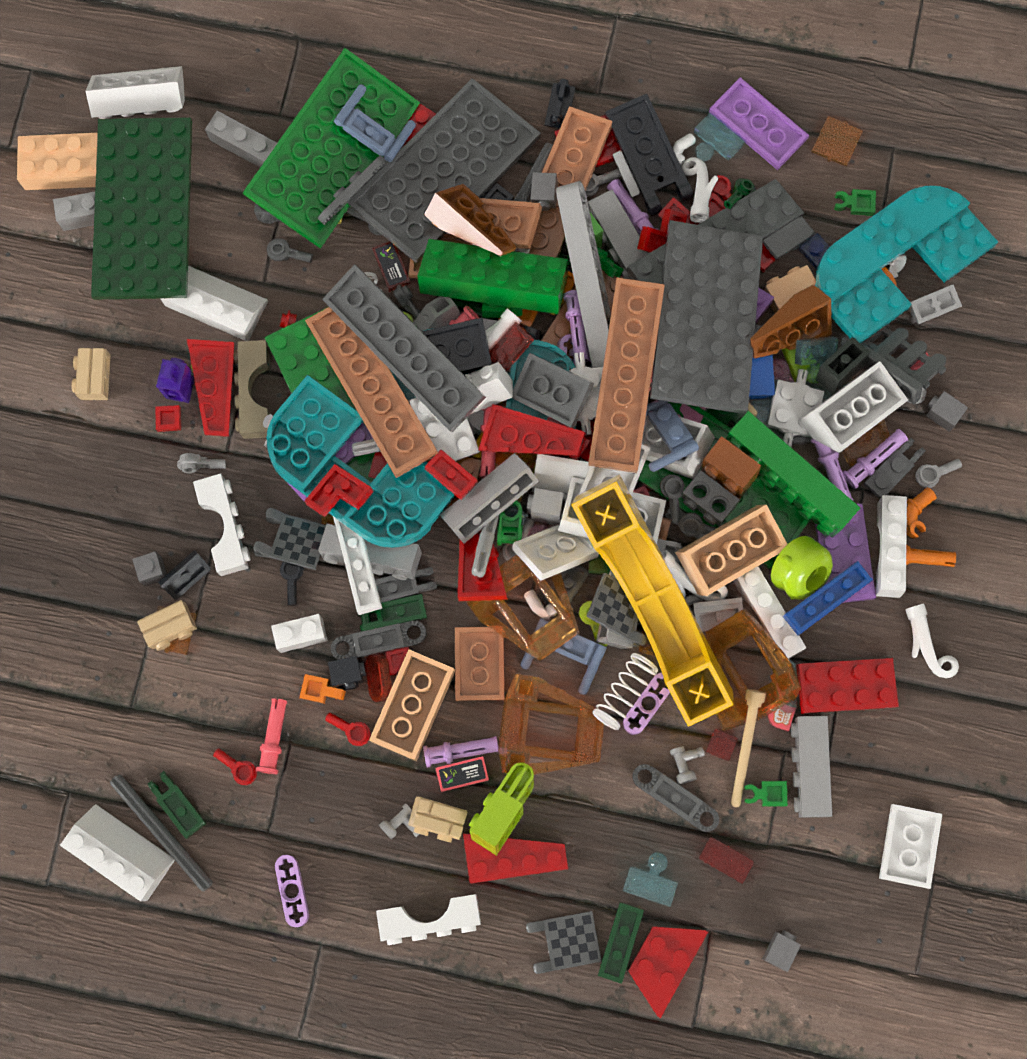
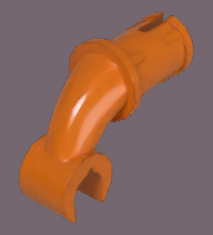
M929 487L925 488L915 498L907 500L906 534L910 538L915 539L919 537L914 531L915 527L918 528L920 533L926 532L924 523L918 521V515L922 513L926 506L937 499L936 494Z

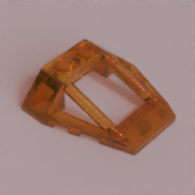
M517 554L499 566L506 593L531 576L559 614L556 618L532 635H529L505 600L467 602V605L482 624L489 626L502 637H506L539 661L580 633L561 573L551 576L560 597L559 599L545 579L540 580ZM500 610L515 632L492 614Z
M744 609L706 631L707 642L720 667L722 668L723 665L742 697L733 698V706L716 713L722 731L745 725L749 705L746 704L745 695L748 688L726 653V650L749 636L753 637L774 673L770 675L772 682L758 689L759 691L766 692L765 702L762 703L761 707H758L756 721L795 700L801 689L792 664L785 653L760 623Z
M515 674L503 705L498 745L502 773H508L514 764L521 762L528 764L533 769L534 775L600 762L604 723L593 715L594 709L597 708L581 699H576L567 694L566 691L550 685L539 677ZM538 692L569 705L537 701ZM529 710L578 716L574 752L526 746ZM530 756L562 760L529 764Z

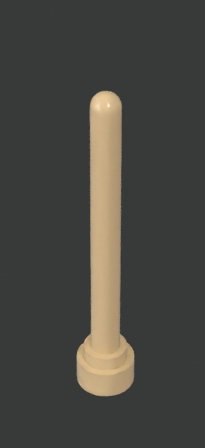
M746 689L745 699L747 700L746 704L749 706L731 799L733 807H739L741 804L758 707H761L762 703L765 702L766 692Z

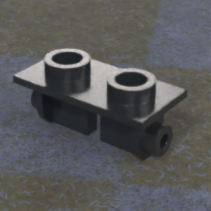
M560 79V82L553 83L544 126L561 128L569 106L572 107L576 87L570 86L567 79Z

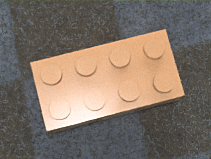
M98 133L18 136V182L25 190L95 187Z
M765 504L754 506L675 553L697 594L708 596L779 554L787 545V542L768 506Z
M408 650L369 741L417 762L455 674L454 668Z

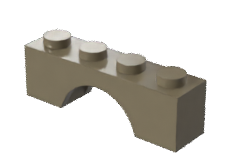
M266 340L238 342V349L234 350L235 364H238V372H235L234 379L235 385L239 386V395H235L236 409H239V418L235 419L236 431L240 433L243 439L266 438L268 429L263 426V421L271 413L267 408L254 402L252 388L255 380L262 373L270 370V348Z

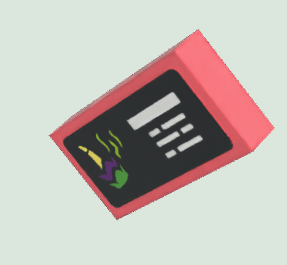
M483 756L436 768L441 792L489 781Z

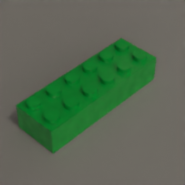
M428 239L418 272L419 291L422 294L559 314L568 279V259L515 251L500 256L475 245Z
M749 411L725 438L761 465L759 475L762 476L761 480L769 488L774 487L781 493L780 497L788 504L793 503L799 509L798 512L806 520L811 519L818 525L817 529L823 535H829L833 538L861 509Z

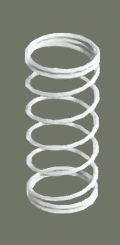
M632 653V661L626 662V667L630 673L619 672L618 674L623 684H611V688L616 695L604 694V699L609 706L599 704L596 706L597 709L593 711V715L598 720L614 730H619L620 724L598 707L608 708L623 718H626V716L608 702L606 695L618 698L632 708L634 706L623 699L616 692L613 685L625 687L641 697V694L630 688L620 675L632 676L645 686H648L647 682L637 677L630 670L628 663L636 664L652 675H656L658 672V668L654 663L637 653Z

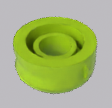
M810 536L798 537L788 543L777 556L771 571V581L775 587L781 591H786L790 599H806L828 581L833 567L832 556L827 548Z

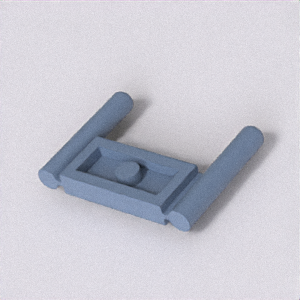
M360 84L334 119V123L342 126L343 130L379 156H384L386 161L392 162L416 127V123L409 120L398 137L394 138L395 136L360 110L354 109L366 92V87Z
M655 400L647 404L646 416H648V419L671 451V453L649 464L650 471L655 472L699 450L697 442L693 440V436L668 401Z
M540 618L520 666L523 669H529L539 644L588 665L578 689L581 695H586L607 647Z

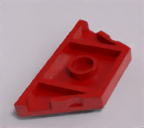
M652 926L629 967L628 972L659 1018L662 1017L708 933L707 931Z

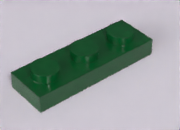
M621 902L619 903L598 976L622 984L644 910Z

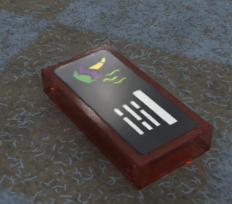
M389 241L372 248L389 292L397 289L396 286L398 284H401L402 287L411 284L397 247Z

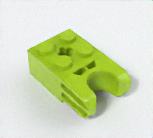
M521 762L511 767L495 793L490 792L483 802L485 807L481 814L476 813L469 824L471 827V839L496 856L523 816V805L533 791L534 772L528 764Z

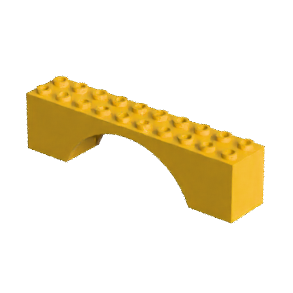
M620 474L576 496L571 505L594 549L602 556L612 570L637 614L655 653L665 684L688 727L733 706V689Z

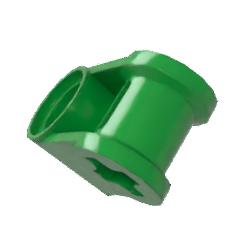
M517 500L510 505L518 509L516 516H506L505 510L500 513L497 546H501L502 543L513 544L522 539V508Z

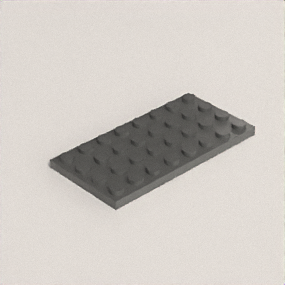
M472 78L397 153L393 161L388 162L348 202L349 208L414 262L418 263L424 256L428 239L441 240L447 234V232L434 226L424 215L434 194L464 184L479 198H482L541 137V133Z
M670 220L662 284L665 286L654 355L650 399L735 413H747L753 358L750 338L755 334L763 236Z

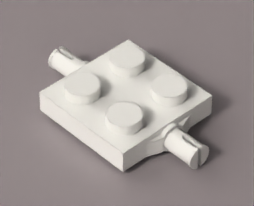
M584 352L574 353L576 368L569 371L594 383L578 421H581V430L586 432L587 429L586 435H592L590 420L596 417L603 367H585Z
M803 369L798 370L796 382L790 383L779 379L776 381L775 395L772 398L766 424L767 427L777 429L783 433V441L790 447L792 446L794 436H804L812 439V436L800 419L819 406L824 395V391L805 385L808 371Z

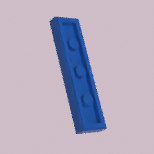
M857 561L787 612L783 618L799 636L873 581V579Z

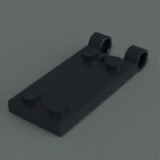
M644 94L605 112L606 119L613 122L611 130L644 199L645 207L650 216L662 210L661 203L655 192L672 184L675 185L678 197L682 202L694 197L692 188L648 94ZM657 177H662L663 182H658Z

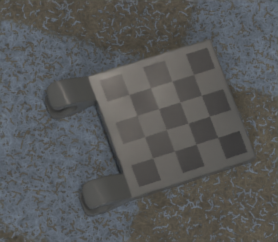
M268 508L266 511V521L272 524H280L273 546L271 547L257 541L253 547L254 554L258 557L273 558L316 570L321 556L318 549L326 525Z
M604 573L587 617L623 637L634 647L645 645L647 637L632 630L637 614L618 580Z
M592 911L526 924L528 933L545 930L550 961L533 964L536 974L602 962Z

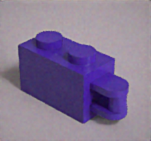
M171 358V360L163 359L156 387L166 399L189 403L195 381L194 374L184 360L178 358Z

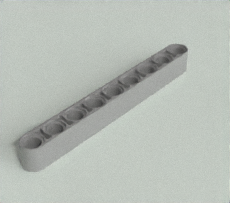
M577 181L557 187L556 195L593 368L603 367L611 311L586 192L582 182Z

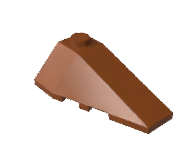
M464 184L434 194L424 214L434 226L500 256L513 252L516 249L515 244L501 227L495 226L493 215L484 211L482 208L484 203Z
M811 285L794 294L750 338L753 358L777 354L780 349L784 348L794 350L797 345L801 344L805 346L814 345L832 335L831 298L815 285Z

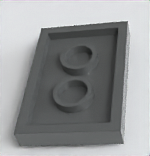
M529 353L513 389L512 398L571 428H575L594 383L533 353Z

